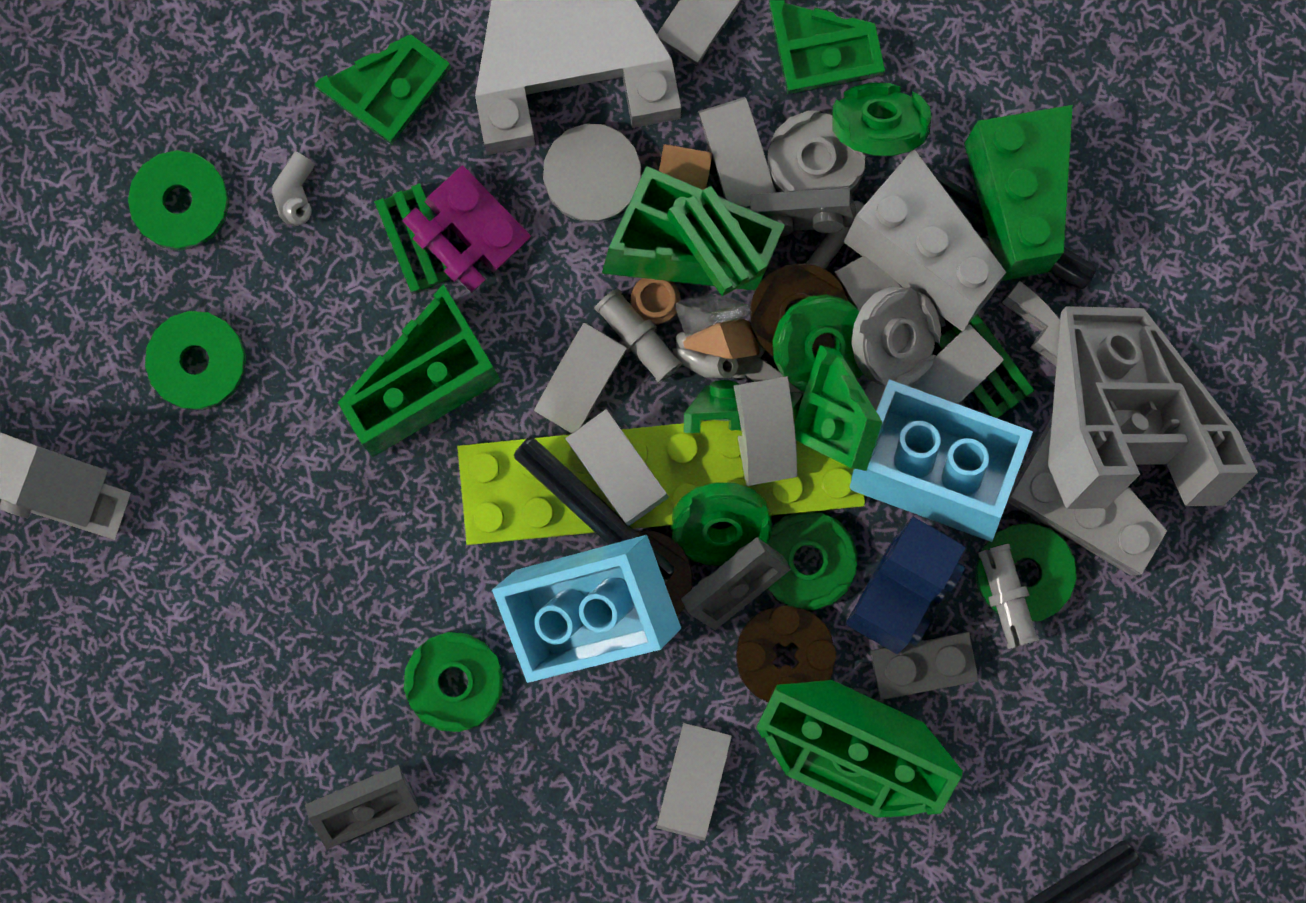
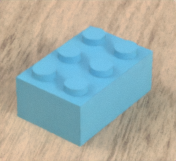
M889 379L876 411L882 420L876 446L867 471L854 469L850 483L851 490L992 542L1033 431Z
M647 535L515 570L492 589L527 683L661 650L681 629Z

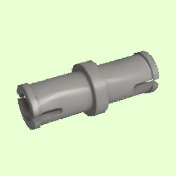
M618 288L607 294L595 306L594 309L597 313L603 316L623 340L620 344L627 348L626 352L632 351L653 374L659 384L669 378L683 364L654 332L657 326L650 319L645 321L623 297L622 292Z
M1004 544L990 548L989 551L979 552L978 555L982 560L992 593L988 600L991 607L996 606L1009 650L1039 641V637L1036 635L1025 597L1030 596L1027 586L1021 587L1011 555L1010 544Z

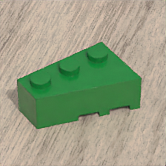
M1073 105L979 120L964 142L993 254L1006 271L1001 281L1048 273L1064 253Z
M646 166L608 248L602 274L714 286L667 217L669 208L677 204L680 207L691 196H700L703 190ZM719 197L768 267L785 225ZM705 207L704 210L707 212L713 223L716 225L722 236L725 238L731 249L734 251L740 262L747 270L748 268L746 267L742 259L739 257L733 246L730 244L724 233L721 231V229L719 228V226L717 225V223ZM693 215L688 216V220L728 278L734 277L720 254H717L708 241V237ZM764 274L737 289L755 291Z
M444 284L436 291L432 302L416 320L413 321L411 319L403 328V334L383 357L379 355L337 402L359 441L372 457H375L501 382L497 372Z

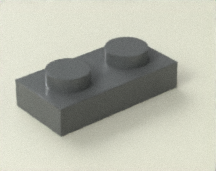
M850 187L750 194L751 211L785 225L781 236H787L792 234L793 231L799 230L836 233L845 227H851L856 217V206Z
M756 537L748 545L741 547L732 558L711 575L700 580L696 587L682 597L681 600L690 615L716 630L789 572L791 568L782 554Z
M969 632L919 641L916 646L908 643L898 654L887 648L870 650L879 700L979 681Z
M399 765L305 804L308 819L326 850L419 811L415 795Z

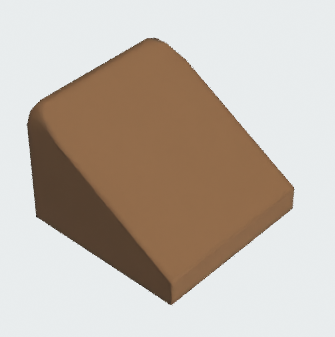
M664 145L659 171L704 190L707 188L712 153Z
M745 319L717 323L686 337V340L683 341L685 349L726 359H738L759 354V347L750 321Z

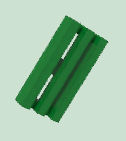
M420 183L411 186V189L404 192L402 190L396 192L389 198H381L374 201L412 295L451 279L444 270L435 274L426 249L423 250L413 240L415 234L406 226L426 278L417 281L389 212V209L398 207L401 217L404 219L410 213L407 202L416 199L421 213L429 221L434 219L431 208L425 203L426 196Z
M712 186L704 189L700 196L695 197L693 195L686 199L685 204L680 207L677 204L669 208L668 219L722 297L764 274L767 267ZM705 207L712 216V218L715 220L721 231L724 233L730 244L733 246L739 257L742 259V261L748 268L747 270L740 262L734 251L731 249L725 238L722 236L716 225L713 223L707 212L704 210ZM693 215L708 237V241L717 254H720L734 277L728 278L688 220V216Z
M977 314L970 322V325L1004 359L1000 366L1018 389L1017 392L1012 394L997 372L993 370L986 378L1003 402L996 406L981 384L971 392L987 415L998 418L1034 392V389ZM954 326L940 337V343L935 342L936 346L942 351L962 331Z

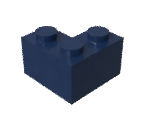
M913 516L889 544L845 624L895 654L904 649L908 643L916 646L930 624L931 620L924 617V614L931 601L939 604L947 592H952L962 576L965 566L958 562L966 547Z

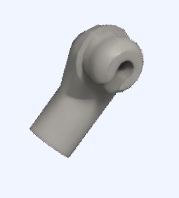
M294 151L272 186V195L279 217L291 226L302 225L310 219L312 209L307 201L302 185L316 165L296 151Z
M680 332L676 336V348L672 350L674 356L683 363V366L704 378H731L736 374L738 369L736 359H726L685 349L683 341L686 340V337L693 334Z

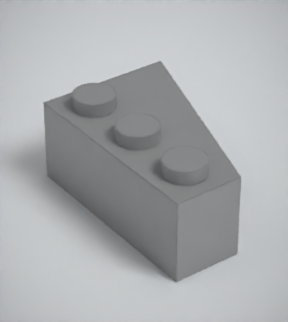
M915 149L907 155L858 212L844 240L845 244L861 256H866L902 287L911 288L929 297L938 314L962 332L991 298L1006 273Z
M1051 417L1017 474L1007 503L1130 576L1141 575L1167 530L1129 487L1107 508L1066 509L1048 467Z
M0 432V499H2L0 510L26 519L29 518L31 510L87 527L108 471Z

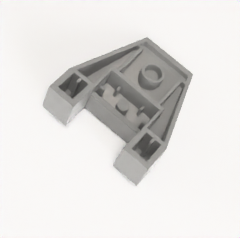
M491 0L475 93L487 155L536 146L527 103V94L622 77L632 128L680 119L681 104L672 58L636 0Z
M1066 306L1062 310L1060 317L1048 467L1066 509L1107 508L1140 475L1136 465L1167 464L1185 506H1224L1258 473L1237 428L1144 308Z

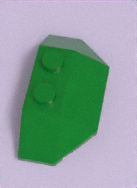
M833 680L777 685L756 726L761 737H765L772 754L787 776L877 818L911 816L927 812L928 815L941 814L963 773V770L924 722Z

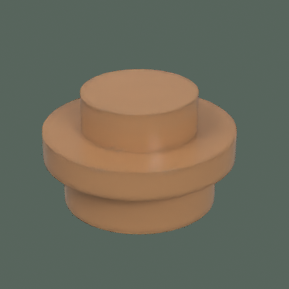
M642 278L632 290L631 305L645 321L650 319L655 325L663 324L671 320L677 313L680 305V293L672 281Z

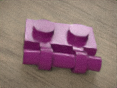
M463 165L425 200V203L437 214L434 219L429 221L415 208L402 220L415 234L413 240L423 250L428 247L447 267L444 272L454 282L459 279L471 293L486 280L473 266L479 259L494 273L531 238V235ZM448 227L469 247L462 254L442 234Z

